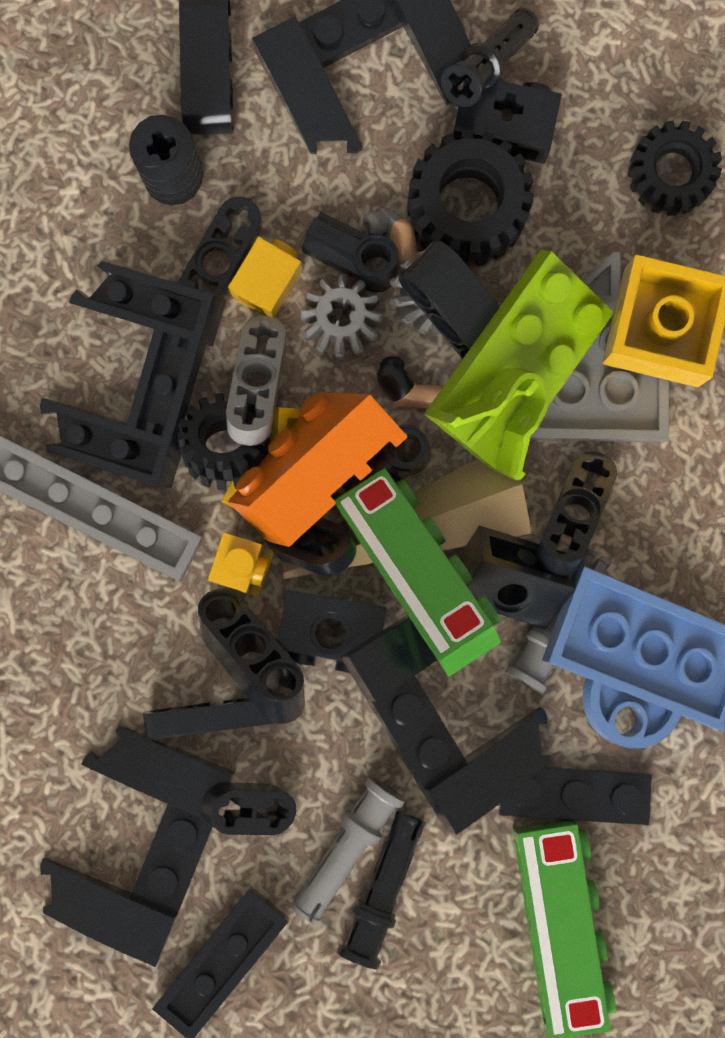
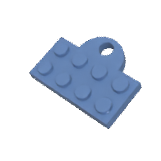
M580 566L573 574L575 590L560 609L542 661L586 678L583 687V706L586 717L593 729L601 737L612 743L638 749L655 745L666 738L676 727L681 716L725 732V624L595 570ZM629 706L634 712L635 722L630 731L620 734L615 726V718L622 708Z

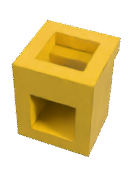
M223 532L207 581L260 597L274 553L271 549L265 548L261 544Z

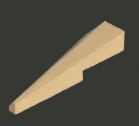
M477 458L413 492L419 501V505L413 508L421 521L430 516L446 540L445 543L439 546L442 551L466 547L479 525L518 538L532 534L522 481L514 480L490 470ZM348 527L346 530L355 542L356 554L354 560L346 569L374 564L350 527ZM288 562L282 563L284 580L317 574Z

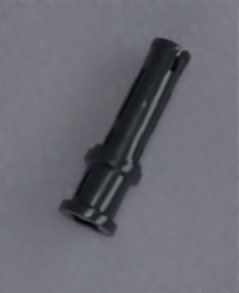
M518 8L484 43L480 42L470 45L464 50L460 61L453 62L444 69L441 75V87L449 101L457 106L470 107L481 99L484 88H489L499 81L503 74V65L539 30V21L535 13L527 8ZM483 63L484 66L478 70L477 67ZM466 79L469 83L462 90H458V86Z
M396 811L390 833L384 844L364 900L359 899L352 909L356 916L346 942L338 946L337 954L369 969H379L381 960L378 958V954L388 929L394 928L396 924V914L393 912L413 859L417 843L426 826L425 821Z

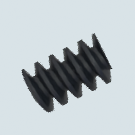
M166 115L149 116L139 122L131 133L129 150L145 188L151 197L162 204L173 206L186 203L197 194L203 180L202 164L192 135L183 123L174 117Z

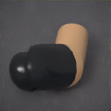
M396 356L384 358L379 364L376 376L378 385L392 403L401 408L428 409L440 392L441 385L415 384L404 369L405 362L401 358Z

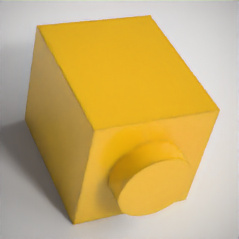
M258 236L228 286L232 298L262 315L276 318L303 273L302 263L296 259L299 255L298 252L281 240L273 239L272 243H269Z

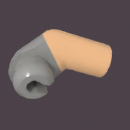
M378 207L375 212L371 211L365 214L363 229L366 234H379L388 237L394 242L398 250V271H401L399 264L403 260L415 261L416 253L419 250L411 222L386 207Z

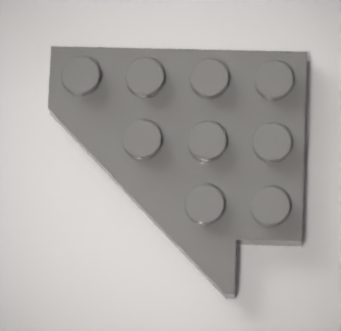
M613 252L583 281L613 312L620 289L621 252ZM612 315L550 403L540 426L531 435L530 440L665 443L669 440V380L602 364L613 318Z

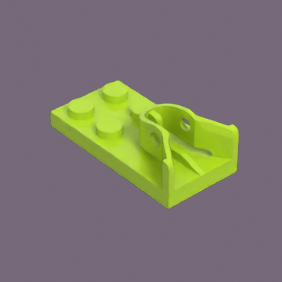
M540 250L424 414L490 470L514 480H521L526 475L523 467L531 435L538 429L550 403L614 312L552 251Z

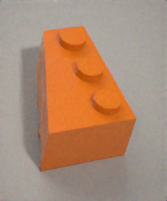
M321 391L312 395L301 406L299 410L301 416L290 429L282 431L271 441L268 446L269 453L257 467L249 469L238 480L236 484L237 491L228 500V503L266 541L290 547L336 504L331 495L353 475L361 481L369 474L372 469L366 463L389 441L397 448L408 437L370 394Z

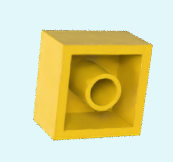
M635 254L623 272L602 364L694 387H700L710 380L714 374L725 326V276Z

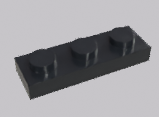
M545 767L519 790L500 803L498 814L501 816L649 825L652 775L649 773Z
M251 886L154 1004L152 1010L185 1038H195L287 925L289 917Z

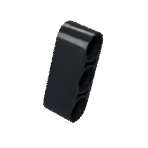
M179 0L182 123L187 127L191 135L233 134L234 132L230 109H233V81L230 78L229 62H232V39L228 16H231L230 0Z
M438 240L432 241L399 277V282L407 294L462 359L500 307L458 254L448 245Z
M215 589L206 593L198 604L201 636L206 647L265 718L277 724H288L295 721L302 714L305 707L304 675L300 667L237 594L226 589ZM219 618L231 619L224 624L213 623ZM250 652L261 654L256 659L247 660L242 658L244 654ZM277 688H287L292 691L286 696L271 694Z

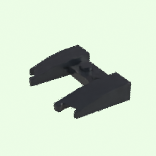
M341 0L300 22L294 16L252 38L254 51L310 154H317L316 143L320 141H347V153H357L362 150V145L323 68L402 27L406 31L446 106L452 103L443 93L441 75L450 64L460 61L464 50L471 44L450 0Z
M100 261L97 266L109 276L90 297L83 291L76 289L71 295L69 303L154 329L127 423L42 398L40 403L41 414H57L61 443L47 444L46 448L49 452L155 487L172 488L181 457L178 442V433H180L179 423L181 418L185 419L206 345L212 347L214 345L227 299L206 291Z
M408 615L341 656V659L446 831L455 835L459 834L519 790L551 762V755H542L539 724L547 723V714L542 707H538L467 756H463L415 676L436 662L437 659Z
M119 726L115 731L121 739L100 758L91 751L84 757L81 765L167 803L132 893L44 857L40 864L41 875H50L52 905L43 906V914L112 949L156 967L213 828L201 815L203 796L215 784L231 782L235 771L156 739H146V736L141 733Z

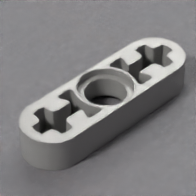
M268 315L255 316L249 319L242 327L226 409L228 434L235 442L242 445L252 446L260 444L272 432L286 351V329L283 323L275 317ZM263 335L270 336L267 340L266 355L258 354L257 342L261 340ZM252 372H262L270 377V381L263 386L253 387L246 384L243 378ZM248 403L256 405V418H254L251 425L243 424L247 416Z

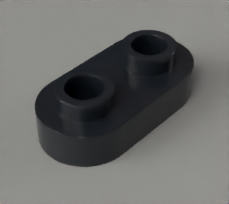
M320 518L290 547L266 541L277 558L322 576H332L344 571L352 563L356 554L355 542L345 527L324 518Z

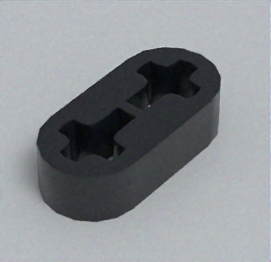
M223 782L215 784L204 794L201 801V815L209 825L223 834L277 835L287 830L293 823L296 815V804L292 796L272 784ZM230 800L240 806V810L229 809L224 812L223 816L219 814L220 807L228 806ZM274 802L278 804L277 811H270L267 817L257 811L258 808L273 807Z

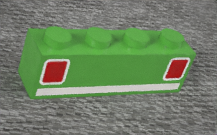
M384 468L335 500L336 506L448 677L502 643L494 626L501 621L499 615L484 594L475 599L466 586L473 581L470 573L457 555L448 559L439 546L446 542L445 538L430 516L421 521L413 508L419 505V501L404 479L395 483Z
M558 820L513 827L541 1013L548 1038H571L609 1032L611 1028L608 1014L616 1013V1003L610 981L603 982L600 963L607 962L608 955L603 932L595 931L592 912L599 911V898L594 880H586L584 861L591 860V849L586 830H578V824L573 820Z

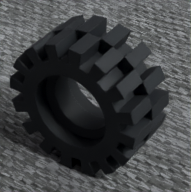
M674 120L666 121L661 129H659L658 125L650 129L647 136H643L630 159L631 165L628 168V177H632L630 187L633 193L636 191L639 193L638 201L643 206L646 203L653 206L652 212L659 214L661 210L667 211V216H676L681 211H683V214L689 213L694 207H699L716 187V181L720 178L722 168H718L717 165L721 162L722 156L720 151L713 153L712 149L717 144L713 137L707 141L702 138L706 130L701 126H698L695 132L689 130L691 122L682 120L678 127H674ZM667 153H678L684 156L689 161L692 169L690 181L681 186H671L663 182L656 170L658 158Z
M223 393L214 394L215 403L209 404L207 398L204 397L198 400L199 411L192 405L186 410L188 420L183 418L180 420L178 442L185 467H188L189 474L194 479L200 476L201 484L206 487H210L212 481L216 480L218 490H226L227 481H234L236 489V484L241 476L249 469L257 467L268 455L270 440L268 437L260 444L252 446L241 445L237 449L225 453L210 451L206 447L207 439L217 432L227 430L226 409L228 401H224ZM248 403L247 416L243 424L251 425L254 418H256L255 405Z

